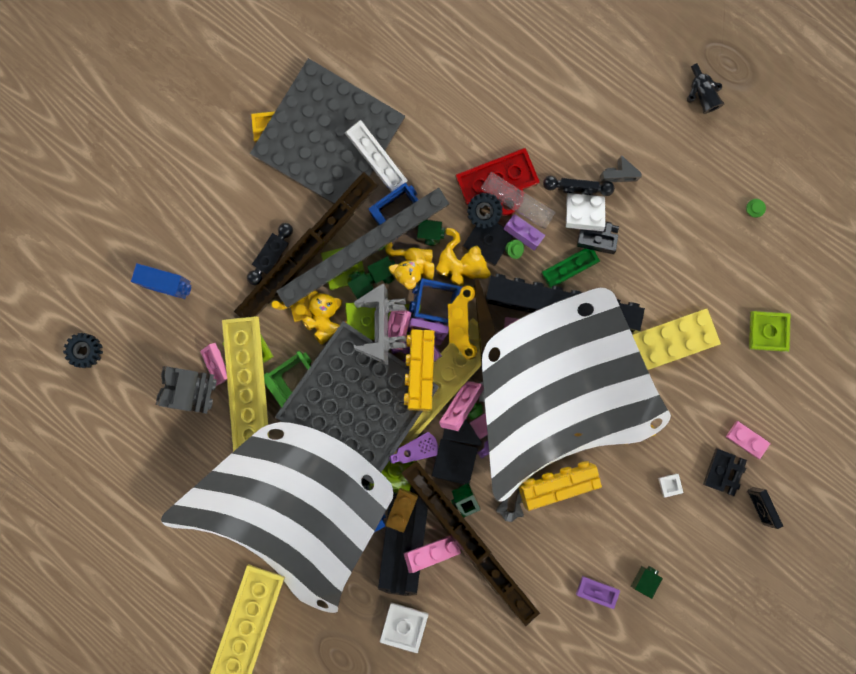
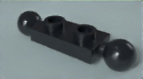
M552 175L545 177L543 180V186L546 190L552 191L559 188L558 190H563V193L582 192L584 195H593V193L600 192L603 196H610L615 190L614 184L610 181L599 184L598 181L567 178L557 180Z
M282 223L278 227V236L274 233L271 234L253 261L252 265L256 269L250 271L247 275L249 284L258 285L262 281L261 274L265 273L267 275L289 244L284 239L293 234V227L289 223Z

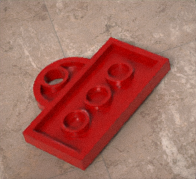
M526 148L455 175L467 207L471 199L480 193H491L497 196L502 206L504 201H511L513 208L506 210L503 207L501 216L512 215L518 211L524 199L523 190L540 183Z

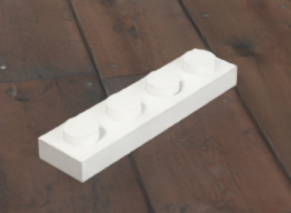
M361 120L345 132L391 192L408 181Z

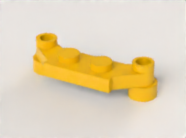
M471 286L462 287L460 294L453 303L448 304L449 343H454L466 359H473L478 352L477 347L469 342L468 302L474 299L476 294L475 289ZM465 290L471 292L469 297L464 296ZM466 349H472L473 354L468 355Z

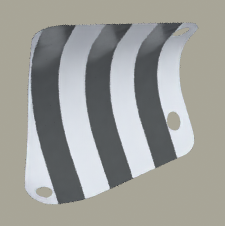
M606 288L592 289L531 313L494 335L484 349L482 374L492 491L497 501L506 500L534 473L563 457L598 446L641 442L661 431L670 420L671 415L654 386L615 294ZM590 303L594 307V311L590 316H581L577 311L579 305ZM497 347L500 350V357L497 361L491 362L488 357L489 351ZM654 419H662V424L659 427L651 428L650 424ZM576 433H581V434H582V435L579 436V437L574 436V434H576Z
M278 422L262 427L170 507L163 514L161 522L165 526L210 532L246 547L266 561L279 575L284 576V582L300 601L316 609L336 613L338 612L343 588L393 499V487L387 478L364 457L341 441L310 427ZM272 429H280L284 432V436L281 439L272 440L267 436V433ZM364 475L371 476L374 481V487L370 491L364 489L361 484V479ZM317 600H323L329 608L318 606Z

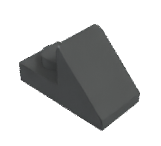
M620 156L618 159V170L616 168L605 169L600 175V183L605 181L634 182L642 177V173L627 159Z

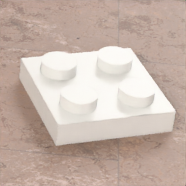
M567 193L566 228L604 231L605 197Z
M391 602L380 643L418 653L428 613Z

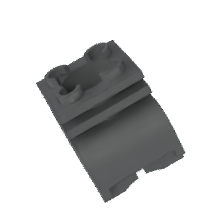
M167 366L162 367L161 379L162 384H165V386L157 394L155 405L207 414L208 410H211L213 399H210L211 390H215L216 379H214L213 374Z

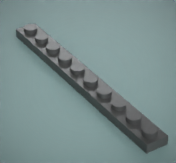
M440 188L435 189L277 290L278 295L287 308L438 213L447 207L449 202Z

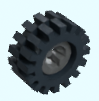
M480 193L473 197L467 209L468 218L471 219V223L477 225L476 227L490 228L495 225L503 213L500 199L491 193ZM487 205L490 208V213H486L483 216L480 213V208Z
M86 333L72 335V339H67L68 344H64L66 350H63V354L67 355L65 359L69 361L68 363L78 368H91L92 365H96V361L101 360L100 354H103V351L100 350V348H103L102 344H99L100 341L95 336ZM80 347H87L85 355L79 354Z

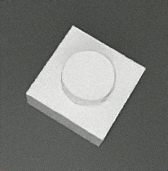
M679 474L658 478L664 498L683 493Z

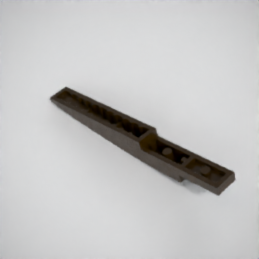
M363 172L322 218L306 231L234 312L240 318L256 317L278 295L277 290L290 283L351 219L354 212L379 185Z
M475 279L474 289L476 293L475 299L482 363L484 349L488 341L496 333L480 281ZM497 347L489 351L488 357L491 362L497 361L500 357V350Z
M416 460L401 473L491 588L502 598L520 622L527 626L540 612Z

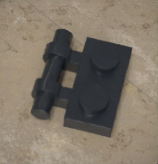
M606 222L604 232L580 229L577 247L614 255L617 248L618 235L611 232L618 233L619 226Z
M715 449L703 485L724 492L725 486H729L727 494L735 497L736 491L741 486L739 482L742 474H745L746 471L745 465L747 460L739 458L738 463L735 464L736 455ZM731 469L735 470L732 481L728 480Z

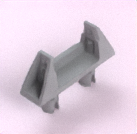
M382 284L354 302L357 308H376L375 343L360 346L354 345L356 351L388 365L389 349L406 348V344L403 343L406 341V336L388 337L389 311H406V307L403 305L406 304L405 298L388 300V290Z

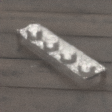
M492 172L481 187V190L497 196L503 204L543 229H546L556 213Z

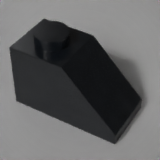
M466 419L458 431L444 428L442 439L481 446V440Z

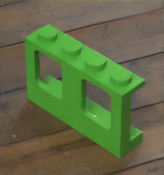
M301 351L296 352L295 356L270 373L264 374V382L281 408L292 394L282 375L300 362H303L309 370L312 360L306 352L304 354Z

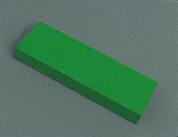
M584 248L542 271L541 274L549 288H552V286H557L599 263L600 259L594 250Z

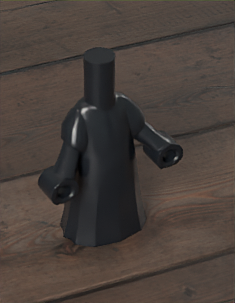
M698 63L692 65L691 69L695 78L692 81V89L687 97V101L689 103L693 102L696 99L695 94L697 92L703 114L721 108L724 102L717 92L722 89V84L714 82L709 75L702 74Z

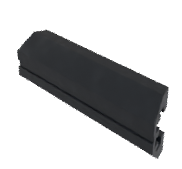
M411 487L410 492L417 494ZM393 492V499L389 504L387 520L398 494L396 492ZM419 496L404 533L386 526L378 590L385 593L402 596L417 595L420 570L409 573L404 553L419 548L424 544L428 508Z

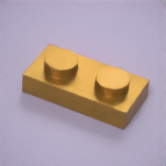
M400 488L385 526L404 533L418 495Z

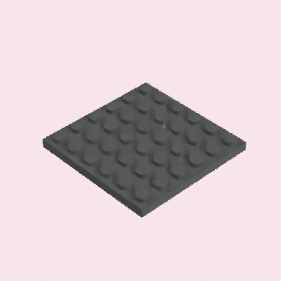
M308 58L250 152V155L334 204L363 172L371 176L374 171L345 132L361 120L384 151H386L405 119V115Z
M343 321L275 418L281 422L313 428L341 441L359 453L381 473L389 462V457L395 453L423 411L408 410V405H404V394L408 393L409 386H405V374H409V366H406V363L389 352L388 365L356 351L354 345L360 346L375 342ZM434 382L432 397L439 388V386L436 385ZM363 476L365 480H367L371 484H374V481L371 476Z

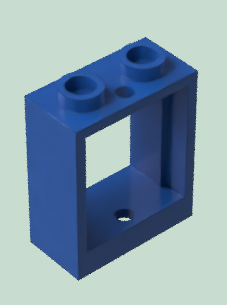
M405 182L368 208L369 213L378 225L386 221L380 210L404 193L412 204L418 201L416 197L417 192L412 185L408 186Z
M136 263L131 279L132 283L142 288L185 299L186 295L190 294L191 281L183 276Z
M421 278L416 287L412 289L414 300L411 301L409 306V312L412 313L411 318L419 317L425 321L449 325L447 318L419 313L423 286L452 292L451 304L460 294L462 286Z

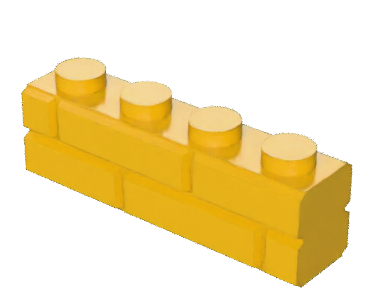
M411 330V335H407V347H410V354H406V366H409V374H405V386H409L408 393L404 394V405H408V410L432 411L435 331Z
M589 461L578 463V467L572 469L571 467H564L556 474L545 473L541 476V479H527L519 486V491L524 508L531 511L602 488L596 465L589 463Z

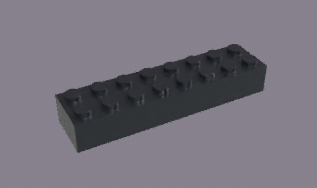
M495 274L488 281L485 299L487 304L534 313L583 292L577 290L566 292L563 291L564 288L552 286V288L544 287V284L540 282L529 284L525 283V280L521 278L510 280L506 279L505 275ZM617 299L632 335L640 332L645 308L640 307V304L634 302L623 304L620 303L621 300ZM582 303L577 311L579 315L586 317L593 313L594 307L590 303Z

